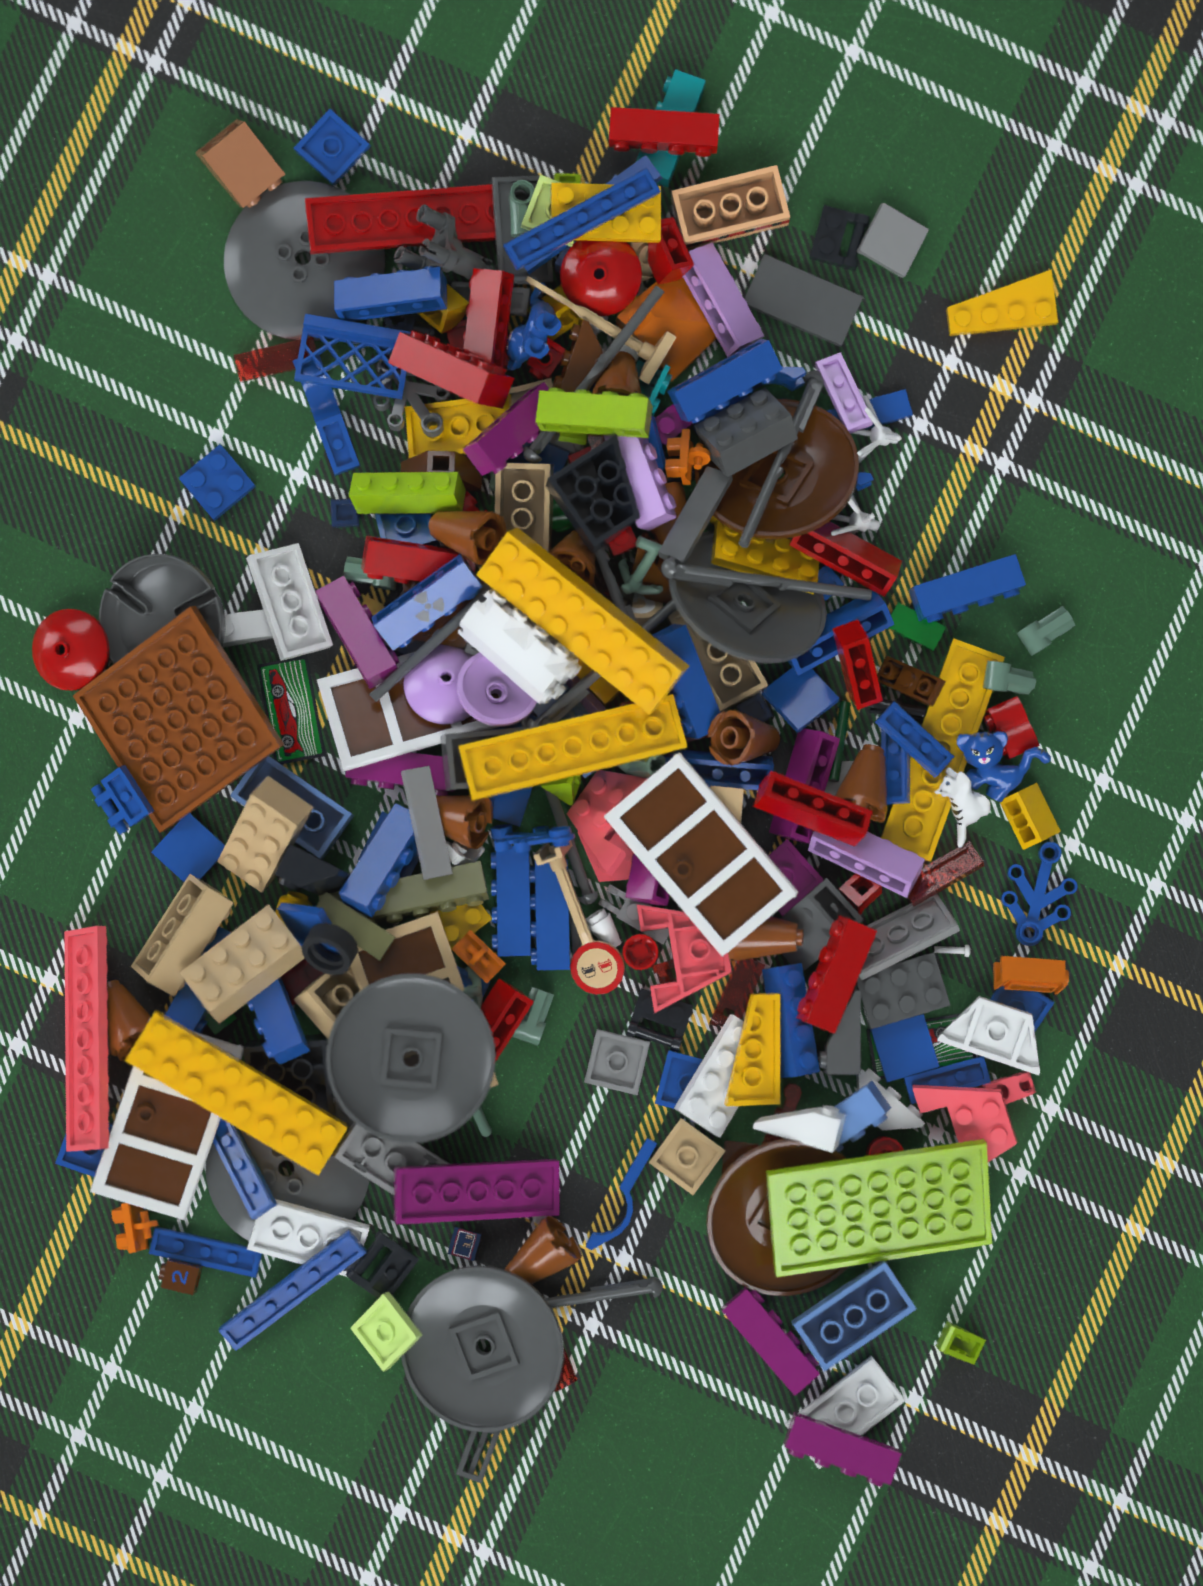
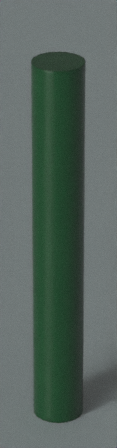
M840 701L835 737L840 738L828 779L831 782H839L851 706V703L847 701Z

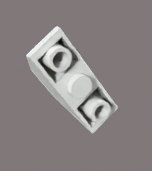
M869 1068L866 1071L860 1069V1075H856L857 1090L873 1081L891 1106V1109L886 1113L888 1118L877 1126L879 1129L921 1128L925 1124L920 1119L923 1114L911 1104L906 1107L899 1101L902 1096L890 1086L885 1089L878 1083L881 1078Z

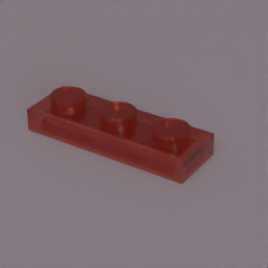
M308 337L306 345L313 353L316 351L314 338ZM301 339L234 355L240 382L296 370L292 360L298 359ZM305 351L304 358H306L307 356H309L306 351Z
M968 841L963 847L952 850L922 868L917 881L907 897L913 907L984 867V862L972 843Z

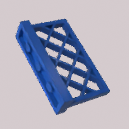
M305 314L294 381L402 399L407 371L401 369V375H399L397 370L400 368L389 364L386 355L393 351L400 332L411 334V332ZM308 336L320 338L324 346L312 353L306 345ZM339 341L347 343L351 348L349 352L341 357L332 348ZM366 346L373 347L378 353L377 356L368 362L358 352ZM328 349L335 358V361L323 368L316 357ZM305 351H306L307 354L309 355V356H307L306 358H304ZM355 354L362 363V366L350 372L343 361ZM382 359L390 370L377 377L370 366ZM311 360L320 370L313 376L301 374L302 366ZM337 365H340L347 375L339 381L332 380L327 373ZM366 369L374 380L367 385H361L354 376ZM393 374L399 381L398 391L386 389L381 381Z

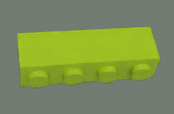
M549 388L548 391L540 390L535 422L541 431L608 436L617 434V436L649 438L653 406L648 397L639 393L619 396V394L611 391H605L602 394H592L587 390H576L575 393L565 392L559 388Z
M458 472L353 473L349 497L357 514L436 513L438 511H462L466 490Z

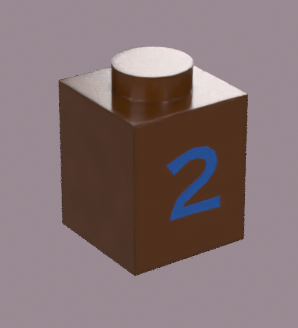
M174 1259L167 1260L166 1264L162 1263L158 1279L162 1280L161 1288L194 1295L197 1293L203 1266Z

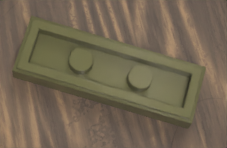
M325 892L316 906L324 909L332 924L349 932L357 942L358 947L380 961L396 938L327 892Z

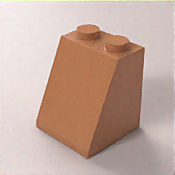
M238 119L196 152L200 160L242 208L245 206L251 208L261 200L259 195L266 189L272 191L282 183L280 178L285 175L248 125Z

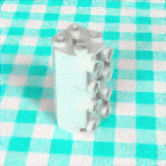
M494 589L488 590L483 595L487 599L482 603L477 600L463 617L459 625L461 629H458V634L536 702L546 704L552 698L557 700L566 689L563 686L569 678H574L581 670V666L578 664L579 658Z

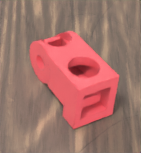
M1027 1071L1008 1077L1005 1076L979 1086V1088L1001 1089L1005 1104L1036 1093L1031 1074Z

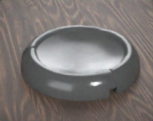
M150 554L137 557L116 571L110 579V582L113 583L111 588H107L103 592L99 609V622L107 634L109 657L114 664L190 606L197 607L218 642L223 646L226 621L221 598L218 596L216 588L210 579L197 566L185 559L166 554Z

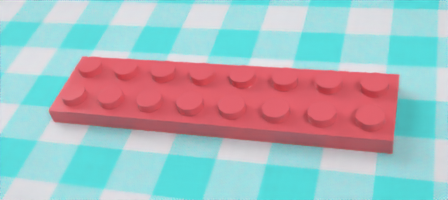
M93 926L64 932L66 1152L109 1149V1048L107 1037L109 1023L107 1019L108 965L106 948L108 940L106 926Z

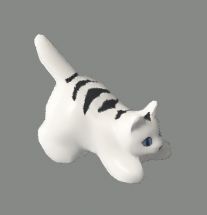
M948 767L945 771L946 776H944L943 782L940 784L939 789L935 791V794H941L943 797L947 796L951 801V809L957 820V845L960 848L963 847L966 841V827L975 823L981 817L987 816L990 812L991 804L984 795L972 791L971 781L963 772L960 771L957 774Z

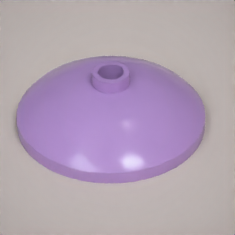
M438 645L404 676L403 688L407 702L419 716L427 721L437 724H454L471 716L463 708L457 694L459 672L465 662L472 657L471 654L464 652V649ZM448 675L451 680L444 682L441 676Z
M480 652L468 659L459 672L457 679L458 698L463 708L473 718L482 723L492 726L516 724L525 719L537 704L530 695ZM496 693L500 698H493L491 694Z

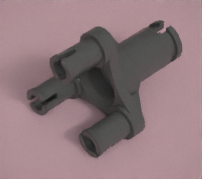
M425 204L419 208L416 219L435 228L436 232L432 241L425 239L422 242L427 248L420 245V255L403 246H400L394 255L395 263L411 270H419L427 266L440 267L445 273L452 271L469 280L473 274V268L493 269V266L490 265L492 264L490 259L484 258L482 255L463 247L462 242L457 238L454 216L446 212L440 213Z

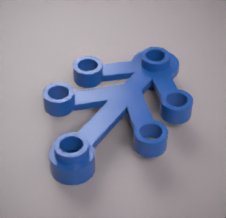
M501 824L490 828L492 839L495 840L496 852L511 850V844L514 845L516 853L530 851L531 845L548 842L553 843L554 847H563L570 845V840L575 838L570 826L549 829V826H538L532 828L533 833L513 832L512 824Z
M1046 842L1039 847L1038 856L1041 864L1034 891L1024 876L1025 872L1021 865L1014 864L1007 869L1008 878L1015 881L1030 906L1028 916L1026 917L1018 905V897L1015 892L1006 891L1002 893L1000 902L1003 906L1008 907L1018 924L1015 930L1016 938L1025 946L1038 944L1043 937V930L1059 921H1066L1071 916V910L1068 906L1058 905L1054 908L1052 914L1038 921L1042 908L1064 895L1075 893L1078 888L1077 882L1074 879L1067 878L1061 881L1060 886L1045 894L1052 863L1057 862L1062 853L1060 846L1055 842ZM1046 848L1053 850L1052 858L1045 857L1044 851ZM1014 867L1020 870L1018 878H1014L1011 875V870ZM1067 881L1073 884V890L1070 892L1064 889V884ZM1006 894L1013 896L1014 901L1012 904L1005 902L1004 897ZM1059 908L1066 910L1067 915L1064 918L1058 916L1057 911ZM1027 927L1032 928L1034 932L1030 938L1024 934V930Z

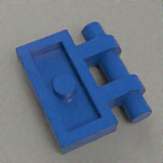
M125 765L120 766L101 780L106 791L103 790L100 784L90 789L95 796V803L98 807H102L109 818L107 822L111 828L115 827L119 835L129 830L124 820L131 827L154 812V809ZM111 800L114 801L115 805H116L117 808L119 809V812H117V810H116L115 807L113 806Z

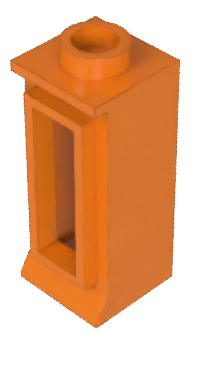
M1001 956L1000 962L993 963L994 990L1004 987L1006 990L1054 992V994H1058L1066 988L1069 982V972L1065 968V960Z

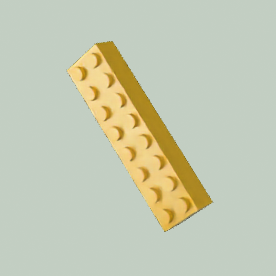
M518 527L506 533L477 573L480 579L649 715L660 706L690 666Z
M155 1010L125 1060L318 1176L348 1128L347 1123L158 1010Z

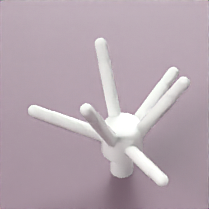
M867 395L863 396L867 406L865 412L875 426L871 431L861 429L852 433L869 436L872 442L857 452L859 463L878 445L896 444L902 439L898 433L892 432L889 427L882 426Z
M852 495L848 502L854 510L851 516L837 515L833 518V520L848 522L849 526L833 530L831 535L835 536L846 532L855 534L857 531L865 532L868 529L877 531L880 527V522L874 520V514L862 512L854 495Z

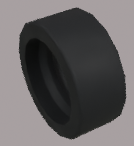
M320 923L313 926L301 947L304 958L311 966L330 975H341L347 972L358 952V945L353 936L345 929L329 923ZM319 943L333 947L341 955L325 950Z

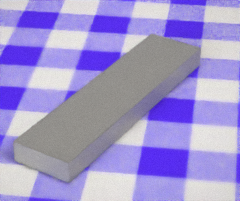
M430 766L404 770L401 772L423 878L426 880L451 875L453 873Z

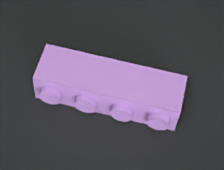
M713 242L689 251L694 266L683 278L727 357L762 339L764 334L760 325L756 322L746 300L741 295L734 278L730 275Z
M603 435L605 441L612 437L608 435ZM617 436L627 476L640 514V518L636 521L637 527L650 531L676 518L677 516L674 511L676 503L665 487L667 480L663 471L658 468L655 460L657 453L653 445L648 442L647 438Z
M814 831L808 851L906 898L917 881L925 861L924 858L916 853L896 846L891 841L875 836L868 831L867 835L855 846Z

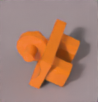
M682 429L681 437L667 439L668 456H680V458L666 459V475L673 478L681 477L683 485H691L692 466L694 465V468L697 470L701 469L703 465L710 462L711 456L710 451L703 448V444L697 443L694 447V444L690 441V429Z
M471 930L451 949L486 983L506 965Z
M122 1203L120 1207L111 1211L113 1222L115 1224L124 1223L125 1233L116 1236L117 1249L128 1250V1253L149 1249L148 1238H152L151 1227L158 1226V1220L149 1221L148 1210L143 1211L142 1207L129 1203Z

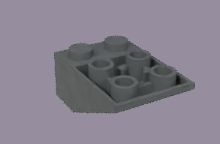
M827 878L781 917V919L798 923L799 929L804 930L803 946H798L795 952L782 954L791 965L802 963L803 972L819 959L822 948L827 945L831 936L829 933L831 925L838 919L839 915L858 923L863 920L859 913Z

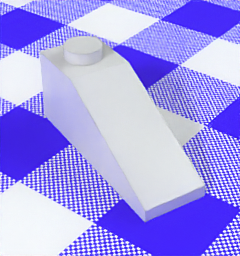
M264 610L225 615L226 629L222 648L273 638Z
M824 1105L823 1108L816 1107L761 1117L754 1123L753 1128L833 1152L839 1146L846 1114L839 1113V1109L836 1107Z

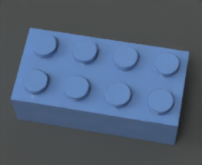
M268 756L246 772L230 797L245 806L250 795L267 776L274 779L314 807L296 843L319 859L324 860L354 815Z
M879 1261L797 1316L791 1322L825 1372L915 1311L916 1307L886 1262Z

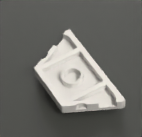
M979 996L937 1038L939 1042L1036 1075L1040 1073L1033 1017L1031 1013Z

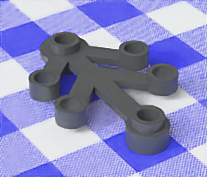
M392 353L386 355V358L388 360L390 359ZM382 359L377 364V370L381 376L388 371V367ZM401 369L397 370L398 374L401 375ZM409 372L406 373L408 376H415ZM393 374L381 381L386 389L391 388L393 381L399 387V381ZM422 378L421 381L425 384L408 382L405 379L402 399H395L392 413L387 418L389 428L393 431L403 429L405 425L403 413L408 401L421 419L423 433L428 437L439 436L444 430L441 416L437 413H430L418 395L434 397L437 402H444L450 400V391L439 386L426 385L431 384V382ZM440 392H446L445 396H438ZM375 395L373 398L375 408L378 411L389 409L391 405L389 397ZM379 400H386L384 404H378ZM393 420H400L398 424H392ZM432 425L438 426L436 429L429 430V427Z

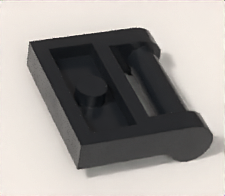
M824 205L809 259L848 270H856L858 266V260H856L858 256L857 249L861 244L865 227L869 226L871 218L864 214H855ZM847 223L854 224L846 257L838 256Z
M641 988L626 1035L633 1038L636 1035L671 1047L670 1050L678 1052L693 1005L678 1001L654 1014L651 991ZM640 1017L675 1028V1036L673 1037L638 1025Z
M378 1230L374 1237L376 1239L368 1248L366 1254L362 1256L354 1268H350L346 1273L350 1280L378 1299L387 1292L393 1295L419 1260L415 1254L381 1230ZM385 1245L390 1250L368 1279L362 1276Z

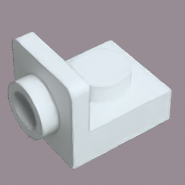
M445 840L450 862L457 866L476 862L485 851L483 846L479 849H469L455 841L452 843Z

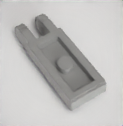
M610 884L607 890L614 896L624 899L621 909H618L609 901L602 899L598 904L616 914L618 919L641 932L636 904L651 905L626 898L625 892ZM668 928L642 932L661 944H664L669 936Z

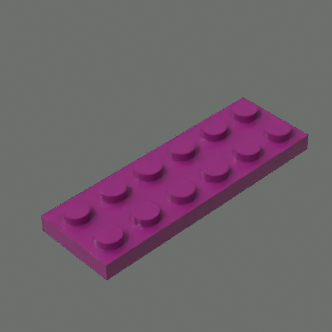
M557 1159L394 1167V1222L396 1224L559 1216V1160Z

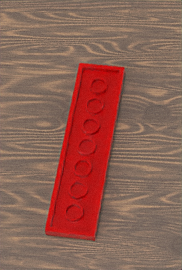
M492 184L305 198L304 201L310 254L399 248L400 246H426L422 242L425 239L432 241L436 231L435 228L416 219L419 208L424 204L440 213L446 212L455 217L457 238L462 243L495 240Z

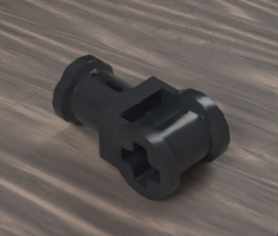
M413 314L384 317L382 325L385 328L408 332L414 330L424 335L426 333L434 336L436 332L432 325L416 320L417 316ZM394 321H398L397 325H393L392 323Z

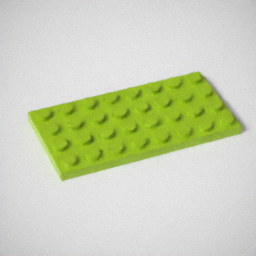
M984 1139L766 1171L773 1263L776 1277L992 1244L987 1143Z

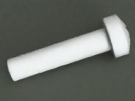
M965 945V947L934 946V953L964 954V957H969L971 948L969 945Z

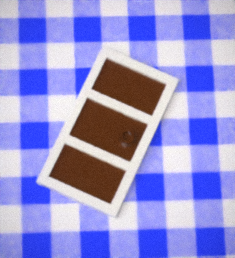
M415 652L398 656L400 663L396 664L397 668ZM358 668L317 679L341 761L340 767L343 771L441 744L440 736L444 734L486 731L501 727L482 723L472 716L454 724H437L427 721L419 716L407 702L403 688L404 677L377 702L369 695L377 686L369 689ZM448 675L441 676L444 682L451 680ZM496 693L491 694L493 698H500Z
M680 752L674 754L669 762L604 816L612 828L722 957L791 898L797 896L798 891Z
M195 1032L236 1058L242 1059L244 1053L242 1045L232 1044ZM133 1066L110 1131L109 1149H104L90 1192L176 1217L180 1220H186L221 1117Z

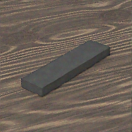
M709 466L706 467L658 552L660 558L666 560L667 558L674 557L675 563L686 564L733 480L732 475L726 477L722 471Z

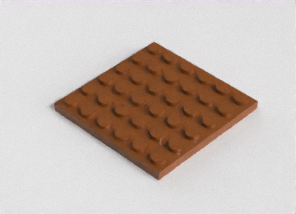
M190 606L73 695L117 767L119 768L123 765L127 767L154 809V812L149 814V817L159 833L166 831L284 746L281 738L196 606Z

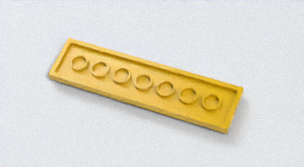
M952 639L938 677L946 682L934 706H928L921 726L944 746L954 758L934 778L910 756V803L892 804L880 838L889 840L894 845L907 851H912L924 858L925 861L931 862L951 808L949 797L935 794V791L939 789L940 784L943 782L944 776H946L945 771L948 767L957 774L960 771L964 772L967 762L963 751L957 745V737L959 734H974L978 732L993 691L983 688L987 661L1003 662L1005 657L960 640Z
M671 694L667 695L660 706L650 715L634 703L460 745L458 749L472 801L683 750L687 748V743L674 695Z

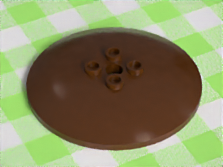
M777 399L793 418L800 401ZM815 405L804 432L798 431V439L794 441L787 458L781 465L784 469V477L777 480L753 537L785 539L812 532L836 517L852 497L859 476V458L856 444L847 428L826 410ZM778 450L732 475L733 480L715 510L713 517L726 527L738 533H743ZM711 459L701 469H695L696 485L707 466L720 470Z
M782 1139L760 1145L748 1151L732 1163L718 1180L709 1200L706 1229L715 1258L723 1270L736 1282L748 1289L767 1295H798L828 1284L849 1267L776 1277L774 1273L766 1171L847 1159L837 1150L830 1152L800 1143L801 1141Z

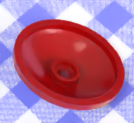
M578 240L570 247L562 261L560 270L561 285L566 297L573 304L585 307L598 316H610L624 310L637 296L642 282V267L636 252L627 242ZM597 269H603L604 277L602 279H596L595 271Z
M78 609L58 610L47 616L35 632L32 643L33 661L41 677L50 685L61 690H80L102 674L107 666L109 659L107 634L101 623L85 611ZM61 645L65 647L64 654L60 653Z

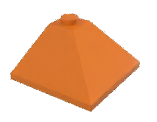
M683 277L678 281L659 285L655 282L626 307L616 319V325L622 330L655 286L664 291V294L631 336L643 343L646 341L653 346L656 345L666 331L677 337L659 366L662 371L665 365L670 366L668 374L673 375L672 381L717 339Z

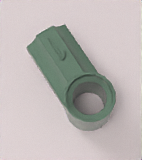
M518 180L513 183L508 196L511 237L515 238L529 231L521 228L534 193L533 185L527 180ZM518 190L525 191L528 199L519 200L514 192Z
M347 556L344 567V577L347 581L372 584L373 587L379 589L396 590L397 582L394 581V577L383 576L382 580L369 578L367 573H363L361 569L362 559Z
M1062 606L1042 620H1036L1019 631L1017 635L1030 655L1033 656L1050 645L1052 640L1069 631L1075 624L1069 612Z
M987 661L983 688L1029 695L1031 690L1035 689L1036 679L1031 671L1013 668L1008 663Z
M659 755L618 765V767L626 775L650 778L665 765L666 759Z
M532 987L528 997L534 1003L512 1037L538 1046L554 995Z

